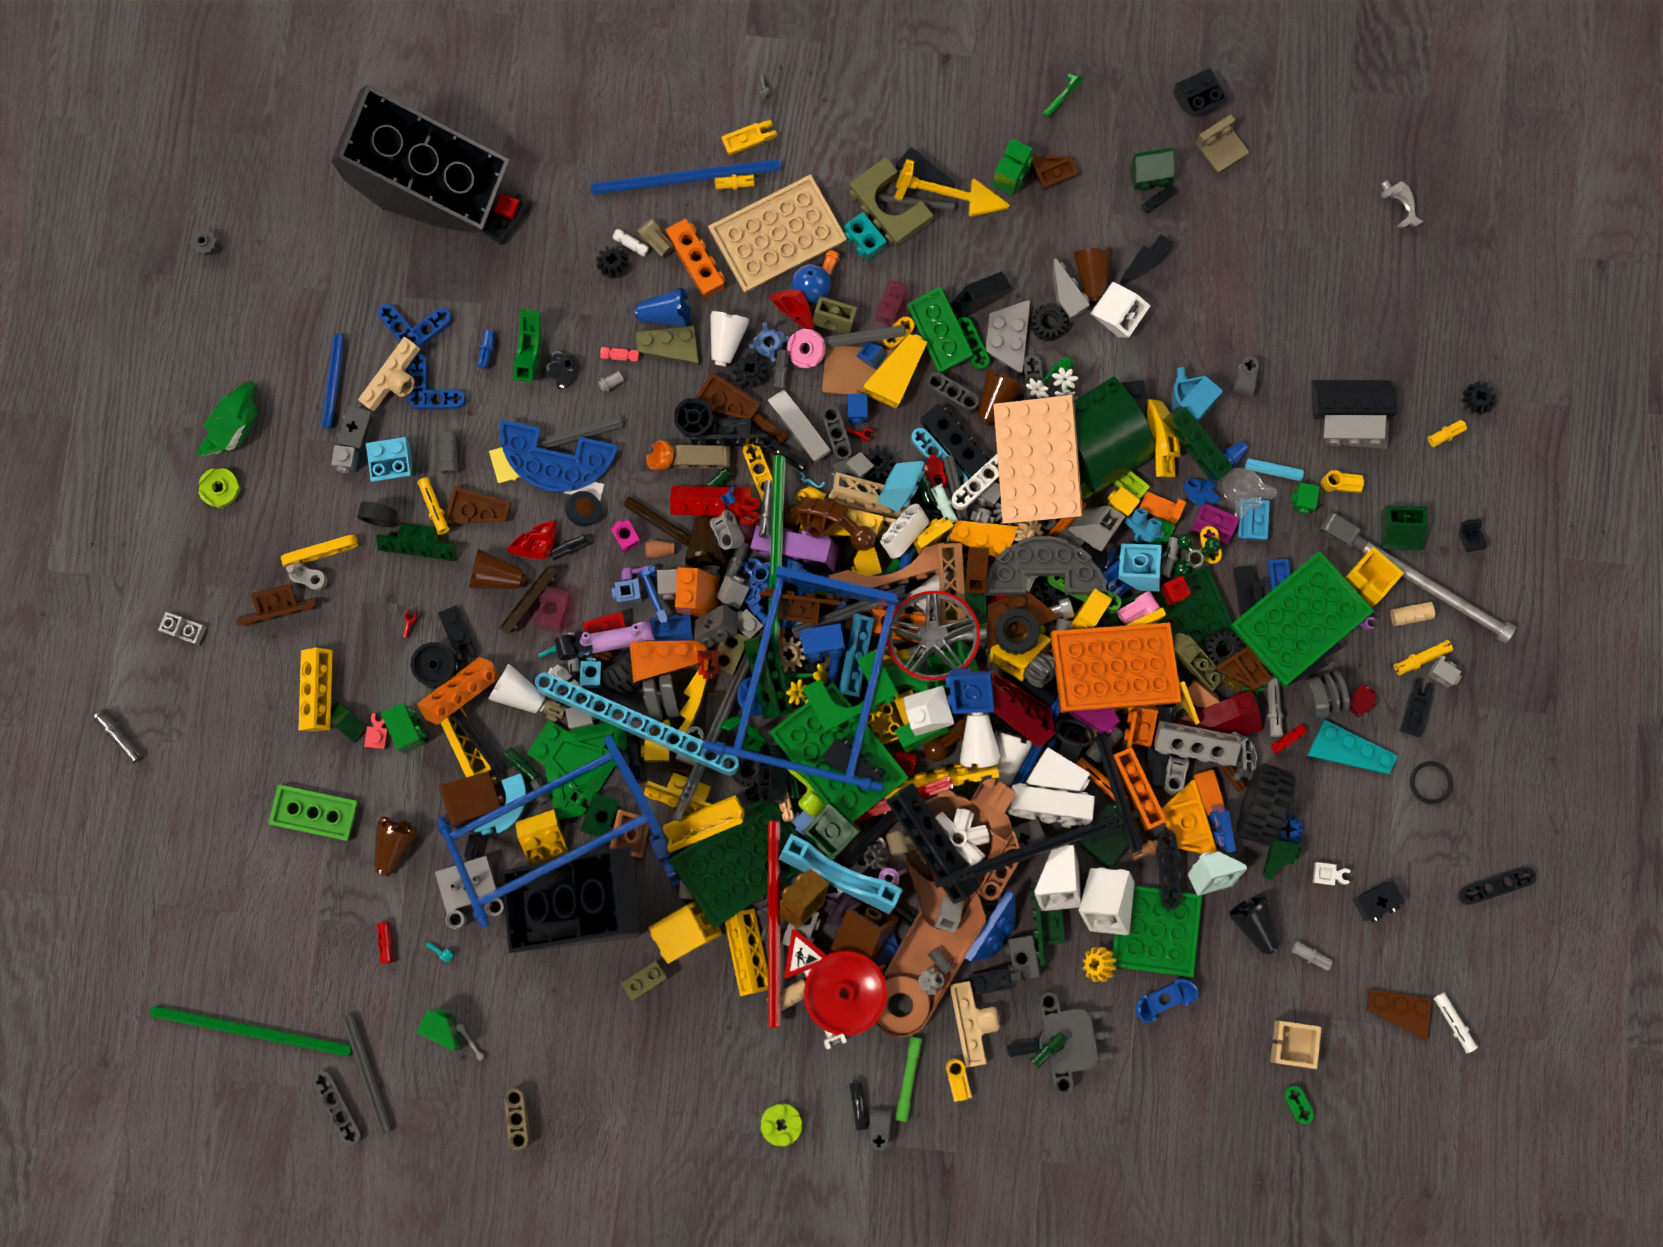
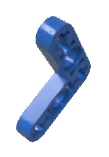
M384 304L378 309L379 318L399 342L408 334L412 340H415V345L419 348L423 347L448 327L452 321L449 311L439 308L412 329L392 305ZM384 311L390 312L394 318L392 322L388 316H385ZM439 315L445 316L446 320H445V321L439 320V317H438V316H439ZM432 320H434V322L437 324V328L431 322ZM399 323L405 325V329L400 333L394 330L395 326ZM424 326H431L432 332L425 335L422 333Z
M417 353L408 365V374L413 378L421 377L423 379L422 384L414 386L413 389L418 391L422 401H419L416 405L413 401L416 399V392L412 391L408 395L410 406L415 410H450L464 407L466 397L460 390H427V360L424 355ZM418 358L422 362L419 363L420 372H417V367L413 363L416 362ZM435 395L442 397V402L438 405L432 403V398ZM445 395L449 399H455V396L458 395L461 400H458L457 404L453 400H447L448 404H446Z

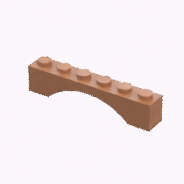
M937 544L925 547L910 565L892 574L866 576L846 570L829 575L828 578L882 591L890 589V586L894 584L898 586L906 585L911 579L916 578L917 581L928 578V575L932 573L939 575ZM942 548V556L949 562L947 550ZM948 566L943 573H946L950 567ZM832 594L841 603L852 600L851 598Z

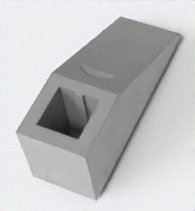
M1056 258L1052 264L1057 308H1063L1062 312L1066 313L1067 322L1070 323L1088 311L1090 301L1085 293L1080 292L1076 280L1070 278L1067 274L1066 266L1062 262L1059 263Z

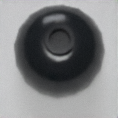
M687 398L681 401L675 408L674 423L678 431L689 438L707 434L711 429L713 413L709 404L704 400Z

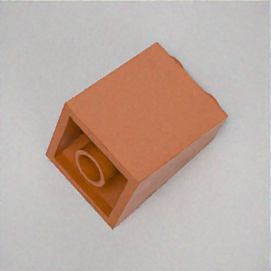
M677 567L675 598L677 614H690L692 617H702L718 608L719 599L716 596L720 589V578L698 568Z

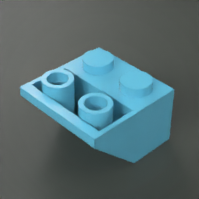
M406 437L366 443L371 482L411 476V448Z
M924 462L896 463L885 482L877 502L897 513L902 506L906 507L911 498L909 495L913 496L919 486L916 482H920L924 475V471H922Z

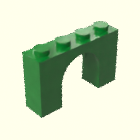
M875 650L857 659L868 683L876 654ZM881 664L869 715L878 711L877 707L885 704V706L892 704L896 701L895 697L898 696V692L883 664ZM821 679L802 688L826 734L829 732L831 735L842 730L841 726L849 723V725H852L859 721L864 701L850 708L837 705L830 698Z
M910 658L902 662L906 665ZM915 660L912 661L908 668L911 669L914 666ZM897 665L886 669L897 692L914 690L920 693L933 689L930 682L918 680L907 675ZM922 665L915 672H924ZM910 723L896 729L895 732L907 753L950 732L947 726L915 736Z

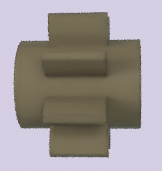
M548 699L543 713L547 714L546 718L548 720L556 722L557 719L563 720L566 714L565 709L568 706L556 700Z

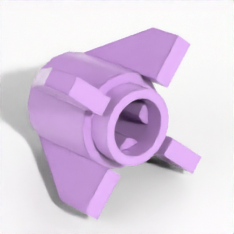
M882 867L880 868L881 872L878 879L886 881V875L892 876L893 880L889 883L897 886L899 876L907 873V870L905 868L897 872L892 868Z

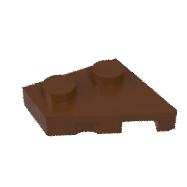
M1248 647L1216 666L1218 672L1253 691H1256L1272 680L1259 659Z

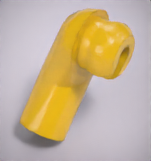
M810 486L797 493V500L800 502L804 497L824 500L827 494Z

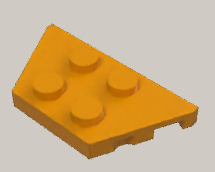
M1192 780L1161 808L1167 820L1165 826L1167 830H1171L1176 834L1177 849L1200 854L1206 852L1216 853L1217 849L1196 781Z

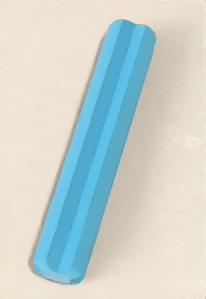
M1248 458L1245 463V469L1297 481H1301L1304 476L1302 469Z

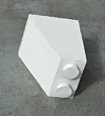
M1047 748L1025 784L1028 787L1044 786L1048 790L1065 789L1069 793H1077L1078 791L1082 792L1090 782L1087 777L1090 773L1050 748Z
M1066 845L1051 850L1035 889V896L1041 911L1080 907L1079 861L1073 845Z
M1102 867L1098 869L1090 868L1079 907V912L1089 931L1129 935L1134 892V880L1129 871L1124 869L1108 870Z

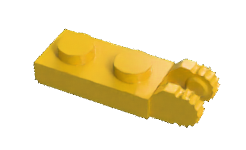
M772 120L759 124L755 123L722 136L721 138L728 156L776 138L778 134L775 130L764 134L761 133V131L773 126Z

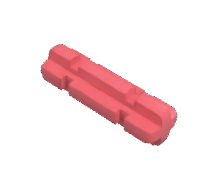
M601 347L600 357L603 359L611 357L613 360L624 361L630 359V361L637 362L639 352L638 350L628 351V349L612 348L611 350L609 347Z

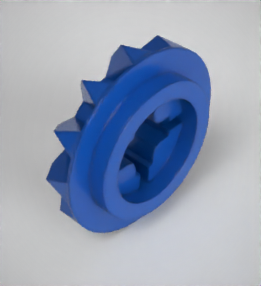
M1288 813L1283 827H1286L1288 823L1289 827L1295 829V831L1289 832L1287 838L1286 831L1282 830L1278 837L1298 842L1302 839L1304 832L1302 822L1297 816Z

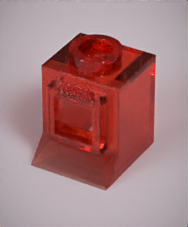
M697 650L698 675H703V679H715V675H720L719 650ZM704 660H714V670H704Z

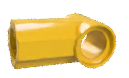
M1336 470L1330 471L1321 479V487L1326 492L1361 493L1364 486L1363 475L1344 474ZM1329 478H1333L1336 484L1332 485L1329 482Z
M957 1058L948 1060L945 1068L954 1102L971 1098L963 1062ZM954 1063H958L961 1066L957 1074L950 1072V1066Z

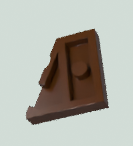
M1031 154L1034 156L1031 166L1043 190L1072 179L1079 174L1071 156L1056 157L1054 155H1046V157Z

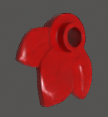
M930 455L927 465L923 466L928 480H931L932 484L930 486L933 488L940 485L936 484L935 480L942 478L941 484L945 489L949 481L948 476L944 473V464L938 457Z

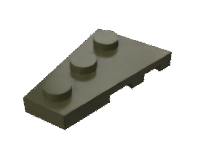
M694 326L636 332L639 354L659 358L665 357L675 361H686L699 365Z

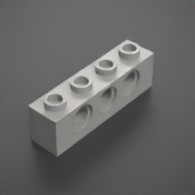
M1160 720L1154 745L1155 750L1161 754L1167 755L1171 753L1177 754L1182 758L1192 757L1202 762L1212 761L1222 766H1236L1241 748L1240 736ZM1175 739H1181V740H1182V741L1179 742V743H1173V742H1172V741L1175 740ZM1194 743H1201L1199 747H1193L1192 745ZM1214 747H1221L1219 751L1212 750Z

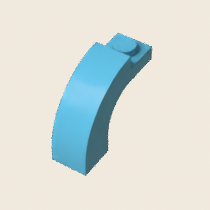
M518 774L501 780L506 793V804L528 794L524 775ZM527 803L474 829L475 833H481L482 836L493 833L494 828H496L497 833L500 835L506 833L515 826V822L521 820Z

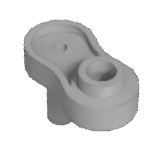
M299 563L286 567L290 580L296 584L307 585L314 591H320L327 585V576L319 570L309 569Z

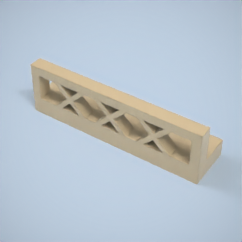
M838 472L834 475L833 489L828 497L836 500L841 506L896 520L910 506L909 501L907 506H902L897 513L877 502L879 495L876 491H882L883 484ZM839 480L845 481L849 487L839 486ZM858 486H864L868 492H861Z

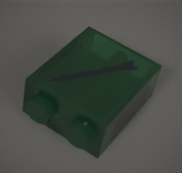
M1114 804L1105 805L1092 823L1119 814L1117 806ZM1134 820L1135 827L1138 833L1140 831V828L1137 827L1138 823ZM1123 826L1088 837L1076 843L1108 869L1112 867L1129 845Z

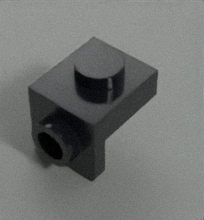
M1481 519L1467 520L1461 523L1459 537L1466 553L1484 550L1487 547L1481 531Z

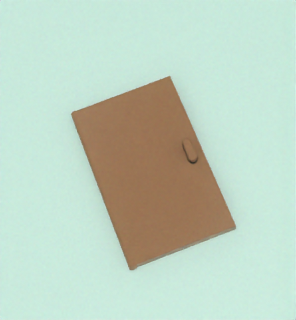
M844 345L826 348L822 393L839 395L863 394L861 391L865 383L895 350L883 349L887 356L879 367L874 369L857 358V354L863 347Z

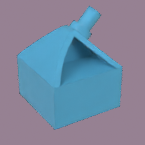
M1179 367L1177 368L1178 378H1176L1172 391V411L1177 407H1187L1198 422L1216 403L1223 390L1206 376L1188 379L1185 376V368Z

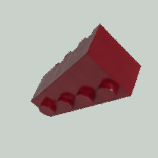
M989 670L991 671L994 713L1038 748L1042 747L1056 734L1052 708L992 670Z

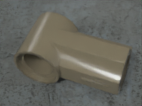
M651 218L636 230L639 238L645 244H649L661 258L667 257L674 249V245L663 235L660 227Z
M903 830L886 835L891 856L917 850L907 832L904 833Z

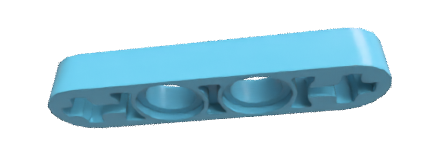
M917 428L912 432L911 441L927 461L929 458L927 451L931 447L939 451L936 457L944 462L943 458L945 456H949L924 428ZM916 434L925 435L923 440L926 443H928V441H930L931 443L927 444L925 449H923L922 447H924V443L922 442V440H916ZM956 464L959 479L963 478L962 484L968 481V477Z

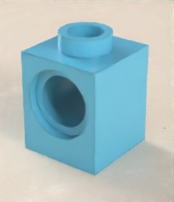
M586 658V661H581L580 686L582 688H602L603 664L598 662L597 658ZM590 668H595L597 670L596 675L591 678L587 677V671Z

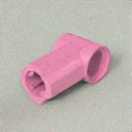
M1148 591L1137 597L1134 602L1118 610L1117 613L1121 622L1126 626L1160 609V606L1152 593Z

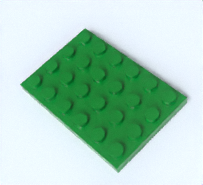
M1319 551L1232 623L1230 628L1280 684L1285 687L1372 614L1374 610Z
M833 682L825 688L834 703L841 707H852ZM808 701L769 733L792 762L837 772L822 758V755L838 738L841 741L846 739L853 746L859 721L852 725H849V723L841 726L842 730L831 735L830 732L826 734ZM867 725L860 753L868 760L866 764L870 768L876 767L883 773L881 777L884 780L883 791L871 789L867 791L860 789L859 786L800 772L826 806L832 802L852 822L856 821L909 779Z

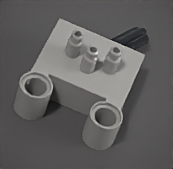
M469 835L463 862L477 896L481 898L498 889L490 858L484 856L476 859L481 838L476 835ZM455 865L437 871L435 875L447 913L446 923L450 928L462 929L467 924V916L459 911V909L471 906L472 904ZM501 897L485 905L487 913L495 917H500L505 913L504 901ZM498 901L501 909L499 912L494 913L491 910V906L494 902ZM459 914L461 916V923L455 926L452 923V918L454 915Z

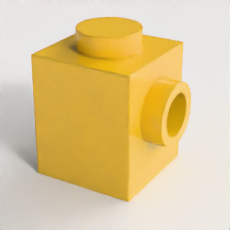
M1122 486L1118 491L1114 489L1107 498L1110 500L1108 505L1123 514L1125 520L1140 502L1138 498Z

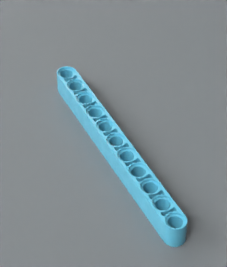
M540 673L535 679L538 691L549 698L725 775H735L739 770V762L736 756L723 753V755L716 754V758L712 761L707 760L706 755L710 752L714 753V751L704 749L702 747L703 741L549 673ZM544 680H549L550 685L548 687H540ZM562 688L569 689L566 695H559V691ZM581 696L587 697L586 702L583 704L577 703V699ZM604 704L605 709L602 712L595 711L597 705ZM617 712L624 714L620 720H615L613 717ZM636 720L642 721V725L639 728L632 727V723ZM658 728L661 730V733L658 736L650 735L651 730ZM673 736H677L679 738V742L676 744H670L669 739ZM691 744L698 746L695 752H689L687 748ZM727 761L735 762V766L732 769H727L724 766Z

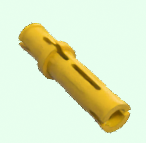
M422 478L418 480L417 484L429 510V518L433 520L438 535L445 534L450 530L444 518L445 512L440 508L429 478ZM427 492H429V494H430V497H431V499H432V503H431V501H430V498H429Z
M1445 640L1421 653L1409 655L1408 659L1394 664V670H1399L1397 672L1399 676L1412 669L1417 670L1421 665L1452 652L1453 646L1452 644L1448 646L1451 642Z

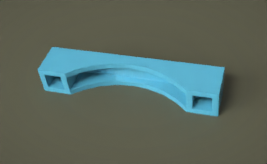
M792 834L779 857V860L805 873L811 868L829 882V885L887 914L893 910L902 892L901 888L887 881L868 877L841 866L823 855L810 843Z

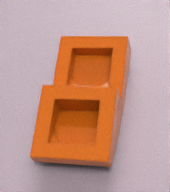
M1209 769L1193 774L1206 816L1212 812L1211 806L1220 804L1224 807L1214 770Z

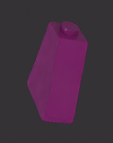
M1113 709L1067 712L1099 734L1106 731L1108 735L1118 728L1116 724L1120 722Z

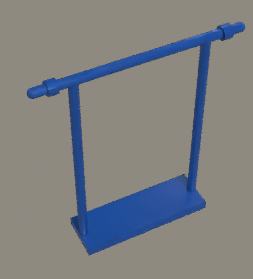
M777 566V580L734 747L726 746L725 743L718 741L716 743L703 741L702 747L714 751L715 754L723 755L724 753L859 786L860 789L867 791L869 789L883 791L884 785L882 783L871 781L870 778L863 777V779L854 777L894 612L898 605V594ZM784 583L887 607L846 775L742 750Z
M611 735L603 739L609 753L452 831L450 823L446 821L445 817L440 816L438 818L439 832L445 838L474 909L473 915L475 920L482 928L489 926L488 914L482 906L646 822L654 835L661 832L647 799ZM613 760L643 815L478 898L454 840Z

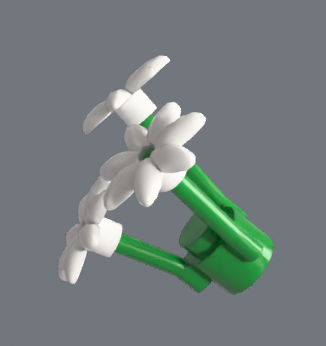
M1067 357L1061 358L1059 364L1055 363L1042 381L1038 380L1036 383L1033 379H1030V384H1026V387L1031 390L1030 395L1036 394L1038 399H1041L1042 396L1048 398L1049 396L1045 392L1048 388L1044 384L1053 376L1055 379H1058L1054 382V385L1062 384L1063 390L1062 393L1055 391V397L1073 395L1074 401L1079 397L1075 396L1076 392L1070 391V387L1075 388L1072 381L1078 380L1077 376H1072L1075 365L1073 360Z

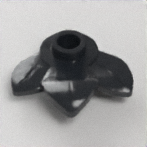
M562 351L551 352L548 354L551 363L547 364L544 368L543 376L548 379H556L557 387L561 390L572 383L573 374L579 369V360L573 355H565ZM571 361V366L567 368V362Z

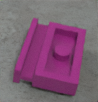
M1204 504L1200 507L1191 529L1200 533L1201 529L1205 526H1212L1218 531L1219 540L1229 544L1240 517ZM1208 529L1207 533L1204 535L1212 537L1215 536V533H1212L1210 529Z

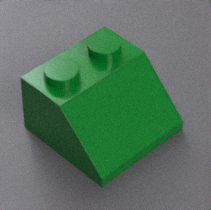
M440 1007L428 1009L416 1033L452 1051L461 1050L462 1048L454 1018L449 1016L450 1012Z

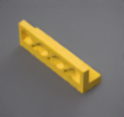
M460 707V710L466 716L463 707ZM447 717L443 720L441 725L466 778L492 771L491 766L477 748H475L473 754L465 752L466 741H470L466 734L464 737L456 733L458 724L455 722L453 726L451 720H455L452 717ZM475 758L483 760L486 767L476 773L473 769Z
M734 795L681 818L680 822L674 820L663 825L662 829L669 840L668 851L671 853L743 823L745 811L737 796Z
M755 908L743 910L725 922L740 996L768 990V970ZM749 914V926L745 924L743 915ZM749 935L754 938L753 947L749 944ZM754 955L758 958L759 964L757 967L753 964L752 958ZM758 975L762 978L764 987L758 988Z

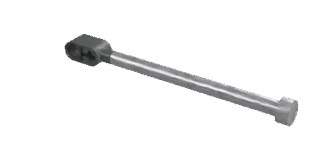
M1329 513L1321 525L1319 532L1345 549L1351 550L1354 546L1366 554L1372 547H1375L1404 573L1402 575L1404 578L1497 634L1496 639L1504 644L1514 634L1516 630L1514 625L1509 622L1505 624L1499 622L1360 537L1362 531L1340 516Z

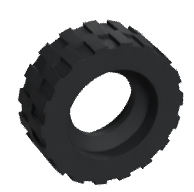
M1023 608L1006 610L997 619L994 635L996 642L1006 653H1012L1013 655L1025 654V652H1029L1035 647L1040 634V625L1037 622V618L1030 611H1026ZM1013 622H1021L1027 628V635L1021 641H1013L1007 634V628Z

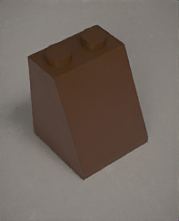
M488 771L439 785L451 825L458 828L505 805L503 795L498 794L496 788L499 786L496 775L492 776V773Z
M860 900L847 909L831 949L835 952H857L875 962L900 917L893 912L887 914Z

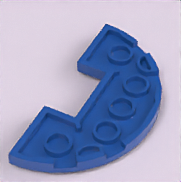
M501 419L500 440L508 463L523 480L542 490L570 492L592 484L609 468L617 452L618 445L579 437L575 456L537 448L540 428Z

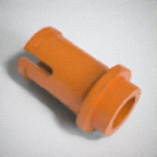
M829 250L828 253H825L826 258L822 268L831 277L836 262L840 258L837 252Z

